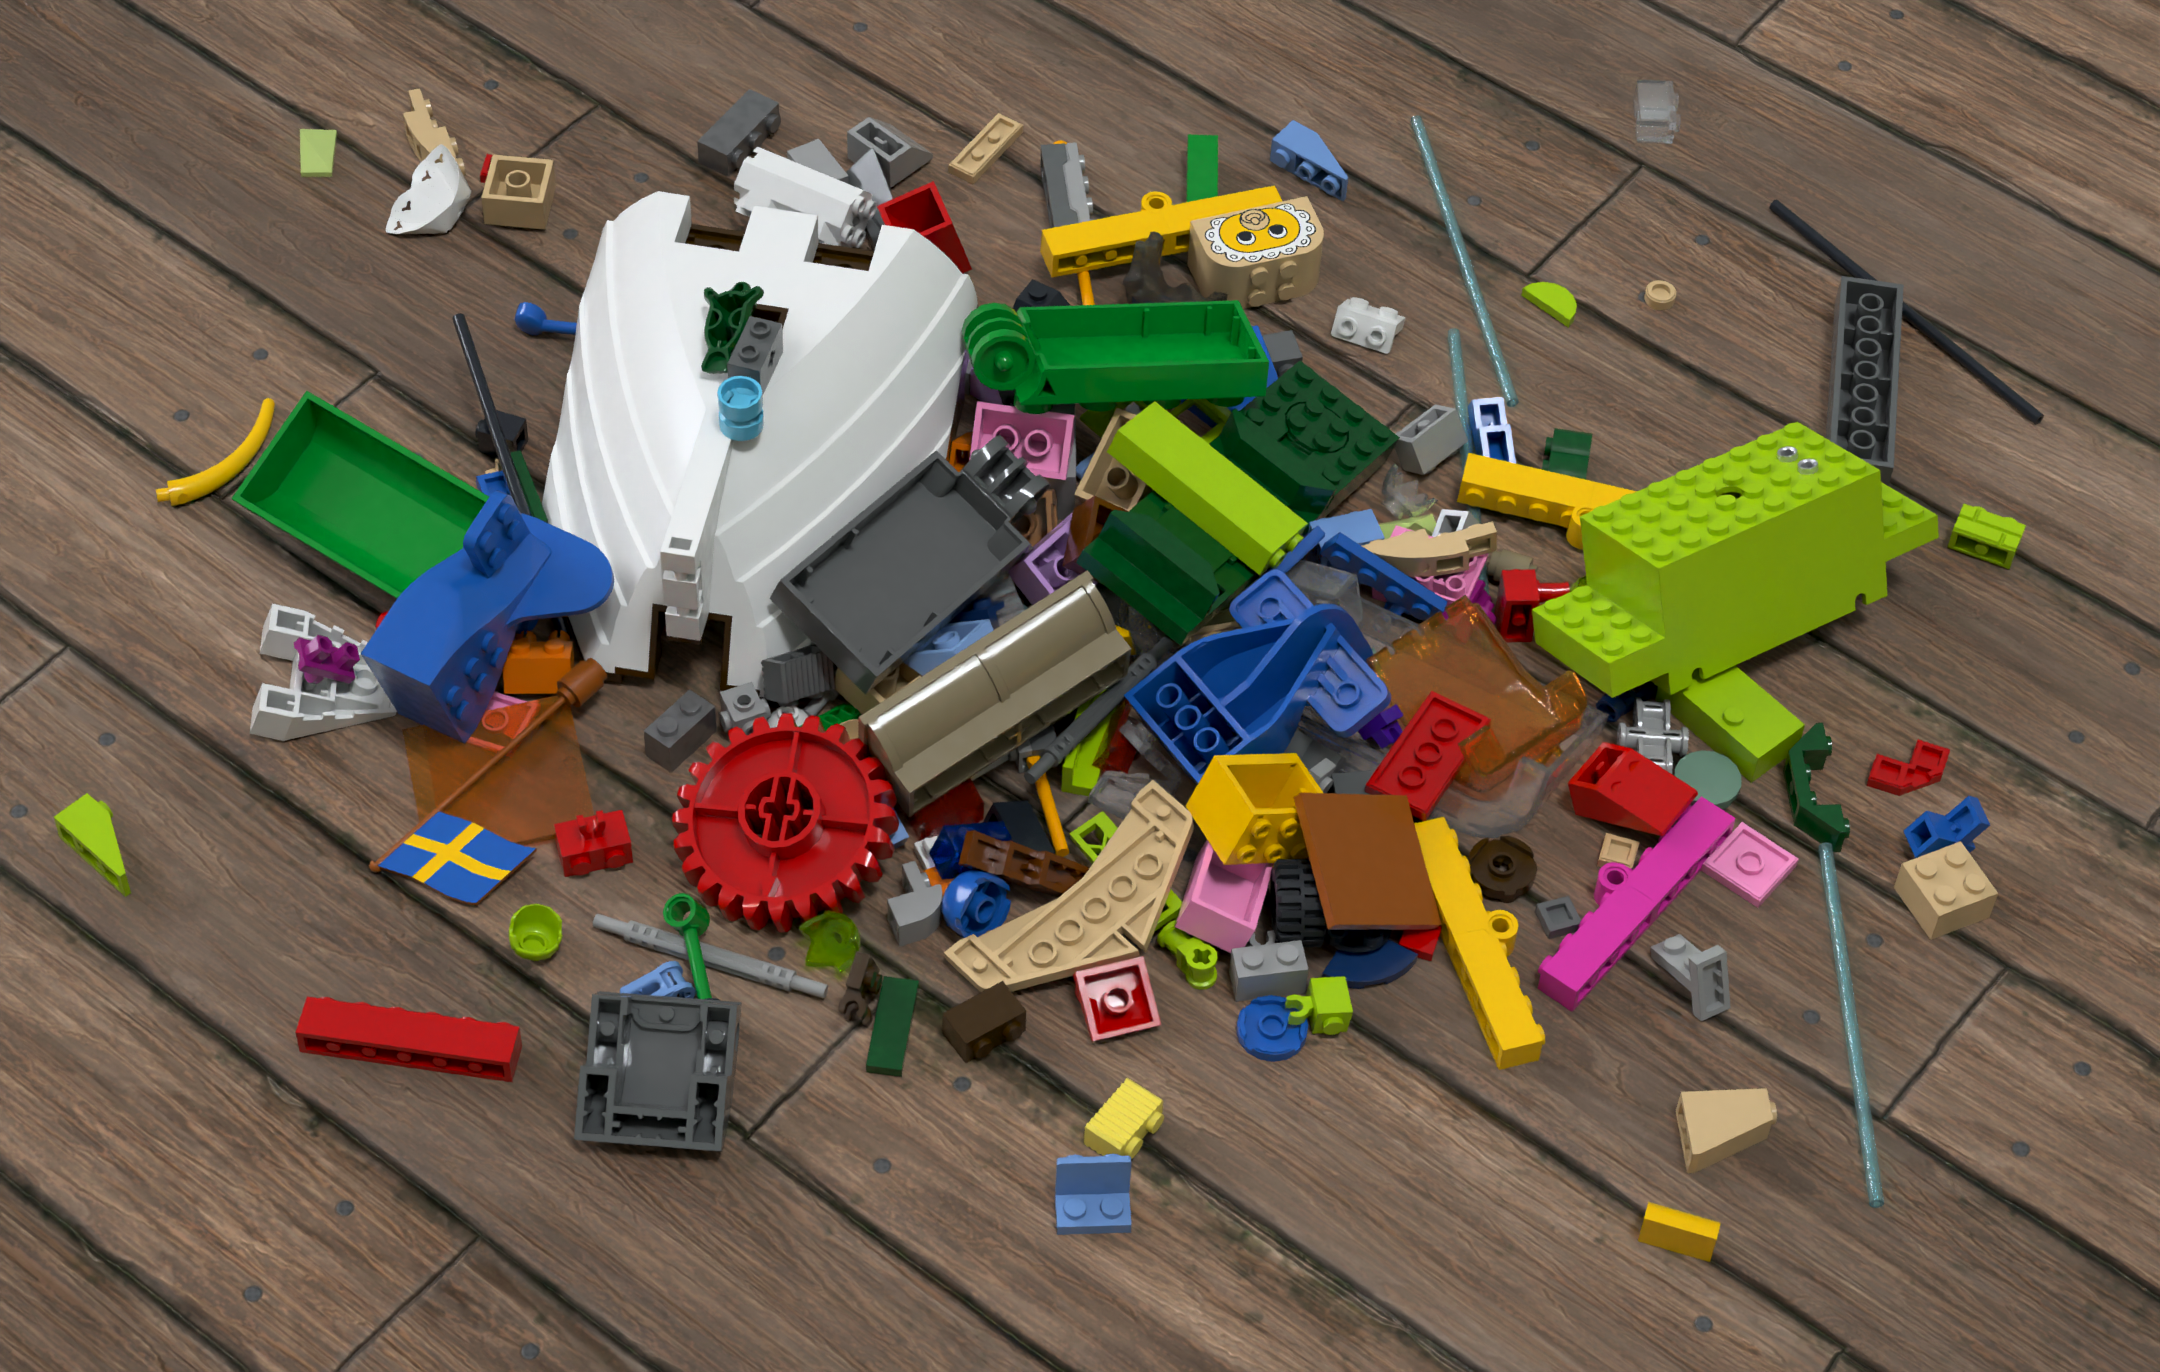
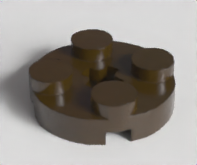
M1500 836V840L1494 839L1490 841L1489 837L1484 838L1473 846L1468 857L1470 876L1473 883L1479 884L1482 894L1498 899L1503 903L1514 902L1518 896H1522L1530 890L1535 882L1537 864L1533 859L1534 853L1531 848L1523 841L1511 836ZM1504 863L1508 865V869L1502 872L1493 865L1501 866Z

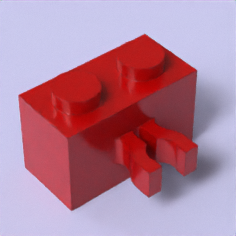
M603 810L596 811L594 816L584 818L582 814L577 815L575 820L554 824L556 846L564 877L585 875L592 871L618 868L625 864L633 863L632 845L623 810L603 813Z

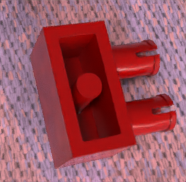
M1535 569L1502 570L1494 612L1497 619L1496 627L1499 643L1532 642L1534 632L1532 609L1542 605L1540 603H1545L1550 599H1556L1569 593V583H1539V580H1536Z

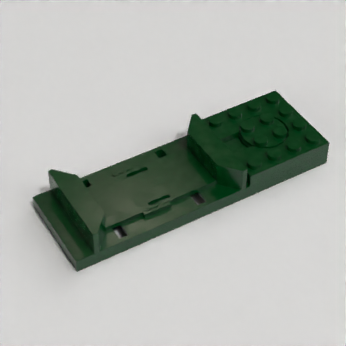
M1298 361L1266 388V396L1255 397L1240 411L1235 408L1219 436L1210 442L1209 445L1306 521L1308 524L1301 534L1303 536L1308 533L1309 522L1317 521L1327 516L1385 464L1400 437L1314 372L1312 368ZM1154 490L1128 512L1113 510L1109 514L1099 536L1082 550L1076 562L1180 646L1260 576ZM1219 589H1220L1222 592H1224V593H1223L1222 595H1220V596H1218L1219 593H1220V592H1219Z

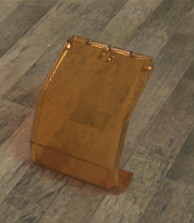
M1463 595L1445 607L1448 619L1445 620L1441 611L1437 612L1418 625L1422 636L1415 629H1411L1391 642L1395 652L1393 655L1390 654L1387 646L1367 658L1366 661L1390 691V707L1397 704L1404 716L1399 720L1404 727L1410 722L1431 690L1491 719L1490 727L1484 726L1458 743L1466 763L1454 779L1462 786L1485 793L1577 733L1583 724L1587 697L1576 673L1570 670L1546 686L1539 683L1525 671L1480 604L1471 603L1470 599Z

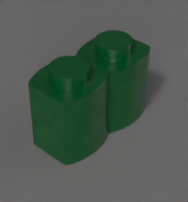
M1554 428L1553 438H1546L1544 456H1549L1550 460H1543L1542 470L1586 480L1593 434Z

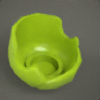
M535 903L522 906L511 918L508 931L511 949L523 959L531 961L549 959L559 949L562 940L561 917L553 909L545 905Z

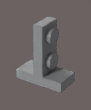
M1678 934L1650 947L1651 958L1691 991L1693 1015L1703 1021L1731 1008L1727 952L1721 946L1716 945L1701 952L1681 934Z

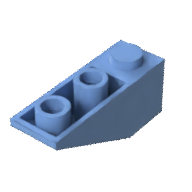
M1292 120L1272 139L1270 161L1300 177L1302 180L1320 188L1327 194L1344 201L1347 193L1348 176L1318 133Z

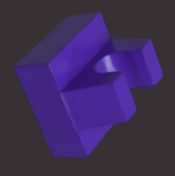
M1396 704L1379 713L1358 732L1364 741L1372 737L1384 749L1391 743H1395L1403 732L1397 720L1404 715Z

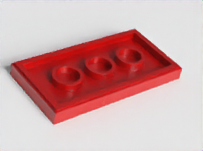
M1431 690L1366 783L1365 792L1372 795H1407L1412 815L1426 821L1491 726V719Z

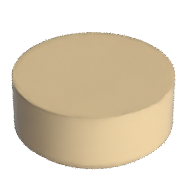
M1653 281L1646 287L1644 300L1653 309L1667 310L1675 303L1676 289L1666 281Z

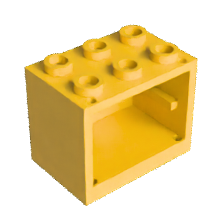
M1297 753L1214 755L1188 800L1186 808L1224 865L1275 863L1276 859H1308L1309 855L1293 797L1301 792L1323 793V791Z

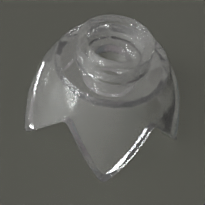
M1395 463L1387 472L1381 494L1385 499L1381 504L1399 520L1404 515L1409 518L1419 516L1438 502L1435 498L1427 501L1428 495L1426 493L1417 495V480L1403 484L1404 474L1402 472L1397 473L1398 466Z

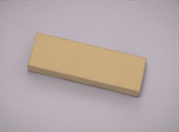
M998 113L948 165V173L974 185L1023 133V124Z

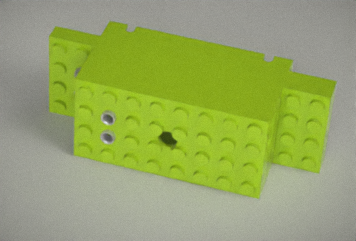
M1789 423L1782 429L1762 435L1743 446L1734 447L1729 452L1715 458L1706 459L1697 466L1679 471L1674 476L1660 482L1651 483L1642 490L1626 494L1619 500L1605 506L1596 507L1593 511L1580 516L1587 585L1577 587L1572 592L1556 599H1550L1545 604L1532 609L1535 643L1612 698L1648 681L1653 682L1672 695L1693 685L1692 673L1696 668H1699L1700 678L1703 680L1855 611V599L1859 594H1862V603L1865 605L1888 596L1886 562L1939 538L1938 515L1882 483L1880 470L1801 423Z

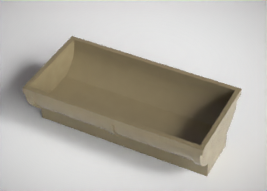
M1087 570L859 716L858 738L867 745L869 756L878 758L881 761L886 781L892 785L897 803L906 815L911 817L1127 676L1131 647L1117 631L1112 615L1100 592L1093 584V577Z

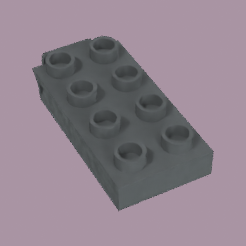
M1001 435L993 438L983 448L974 450L970 461L960 472L936 450L778 582L769 598L865 695L1034 549L1031 543L1013 525L1024 515L1032 514L1036 510L1037 502L1043 497L1051 484L1042 475L1035 476L1026 467L1028 462L1023 457L1018 459L1009 450L1011 445Z

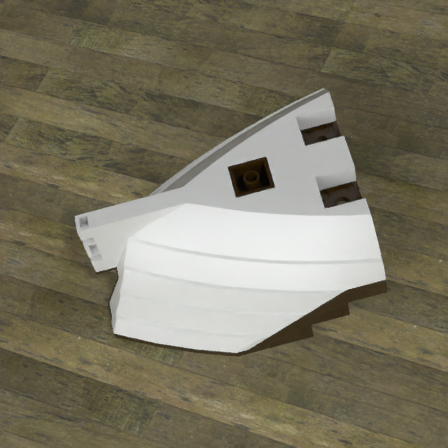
M660 191L634 203L620 213L614 221L607 220L579 305L575 343L566 378L558 433L550 457L542 506L548 523L580 537L599 548L607 557L614 573L613 590L609 598L600 607L585 614L566 616L582 660L586 661L588 658H592L597 661L607 674L606 680L622 683L624 675L654 680L662 656L661 634L665 622L667 640L701 645L708 619L725 622L720 690L725 691L752 682L759 698H765V691L763 690L765 687L763 684L764 678L762 677L764 673L761 670L763 668L762 660L814 644L769 599L778 582L936 450L948 462L950 460L952 441L955 440L965 403V374L969 363V356L963 343L961 330L967 316L971 311L978 308L977 295L970 276L962 274L957 266L939 248L914 229L882 225L875 251L819 243L818 215L753 206L745 232L692 224L690 196ZM738 282L748 283L751 289L755 286H760L764 290V295L757 301L756 310L752 317L782 323L783 353L763 394V430L757 437L747 441L731 440L725 437L720 430L717 392L721 383L728 379V372L725 374H709L703 372L701 368L708 351L704 337V327L709 312V304L704 299V289L711 287L720 294L729 291ZM766 699L770 707H781L778 705V702Z

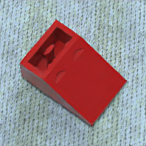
M1602 742L1568 782L1575 815L1659 836L1666 834L1698 795L1696 789L1634 749L1607 742Z

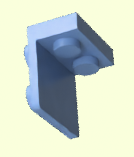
M1106 1154L1095 1157L1069 1155L1057 1158L1055 1181L1057 1235L1131 1233L1129 1196L1131 1156Z

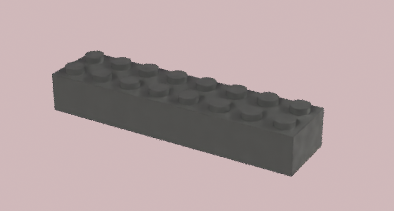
M1841 276L1834 308L1826 439L1879 469L1881 482L1889 486L1894 469L1904 285Z

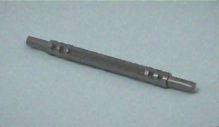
M1163 637L1148 653H1142L1128 667L1127 676L1108 687L1068 728L1042 751V757L1024 774L1025 780L1030 784H1034L1051 767L1058 766L1125 699L1124 694L1156 669L1157 662L1173 647V642L1168 637Z

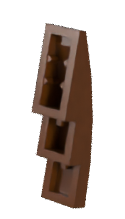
M975 830L966 831L958 864L972 870L996 875L1006 882L1058 898L1082 879L1089 870V867L1054 853L1036 851L1011 840L1001 841Z

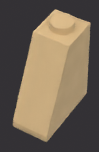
M1767 1088L1681 1092L1676 1108V1116L1687 1173H1696L1768 1138L1771 1125L1776 1124L1777 1109L1775 1103L1769 1100Z

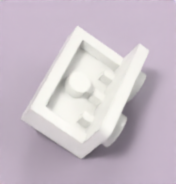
M1352 297L1338 306L1331 335L1388 354L1391 351L1395 335L1403 329L1406 317L1398 315V311L1389 307H1380L1378 309L1369 306V302L1364 299Z

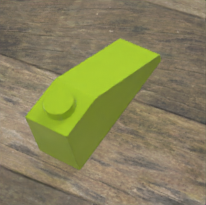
M86 793L54 816L59 838L122 895L127 897L131 894L111 821L113 813L105 802L101 800L97 802Z

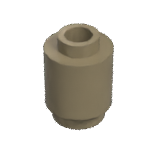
M1503 549L1502 552L1496 550L1492 553L1487 575L1493 576L1495 581L1500 582L1502 570L1535 569L1536 573L1538 566L1533 565L1532 557Z

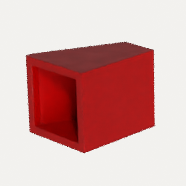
M934 181L877 206L885 225L914 229L939 248L957 266L962 274L972 270Z

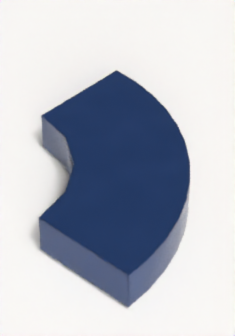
M1388 940L1380 948L1368 952H1347L1338 949L1322 972V977L1345 976L1347 987L1363 989L1365 985H1374L1382 982L1388 984L1407 973L1417 962L1418 954L1391 940Z

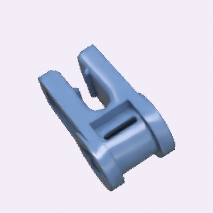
M669 961L663 963L652 972L625 985L620 989V993L677 997V994H679L681 998H694L696 990L691 983L685 981L682 976L683 969L679 962Z

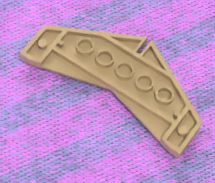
M1152 780L1134 798L1131 803L1132 809L1082 879L1059 898L979 937L972 934L957 941L944 952L946 960L980 992L1001 981L1012 992L1073 976L1077 971L1140 957L1139 950L1125 939L1122 934L1124 933L1145 953L1147 952L1194 830L1191 813Z

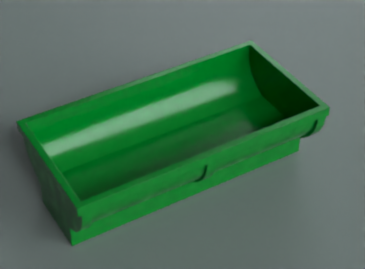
M306 391L231 499L397 599L419 576L463 549L464 536L489 496Z

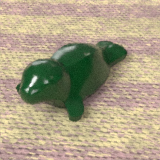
M738 282L729 291L720 294L711 287L704 289V299L709 304V312L704 327V337L708 351L701 365L703 372L709 374H725L728 372L727 363L749 317L756 310L757 301L764 295V290L760 286H755L751 289L748 283Z

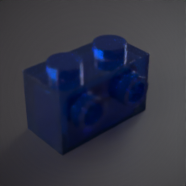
M1004 821L944 825L929 852L941 879H955L959 874L972 870L958 865L966 831L975 830L1001 841H1013Z

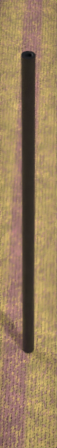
M1776 199L1770 204L1769 209L1854 278L1878 281L1779 200ZM1903 301V318L2035 425L2042 421L2044 415Z
M462 313L456 314L452 317L510 495L519 512L531 516L465 315ZM565 616L553 617L552 621L555 630L558 632V638H560L562 630L567 632L571 639L572 636Z

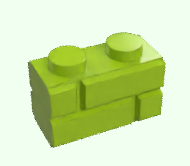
M1963 504L1947 548L2010 569L2026 525L2017 522L2011 517H2002L1987 512L1982 507Z

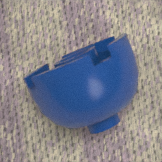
M970 870L959 874L950 882L942 898L941 911L946 924L962 938L972 934L979 937L988 930L991 931L1001 926L1006 920L1011 905V900L1006 898V889L1010 891L1009 885L998 876L979 870Z

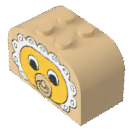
M1307 196L1192 220L1190 222L1187 265L1206 301L1239 300L1242 308L1245 309L1304 296L1317 286L1324 230Z

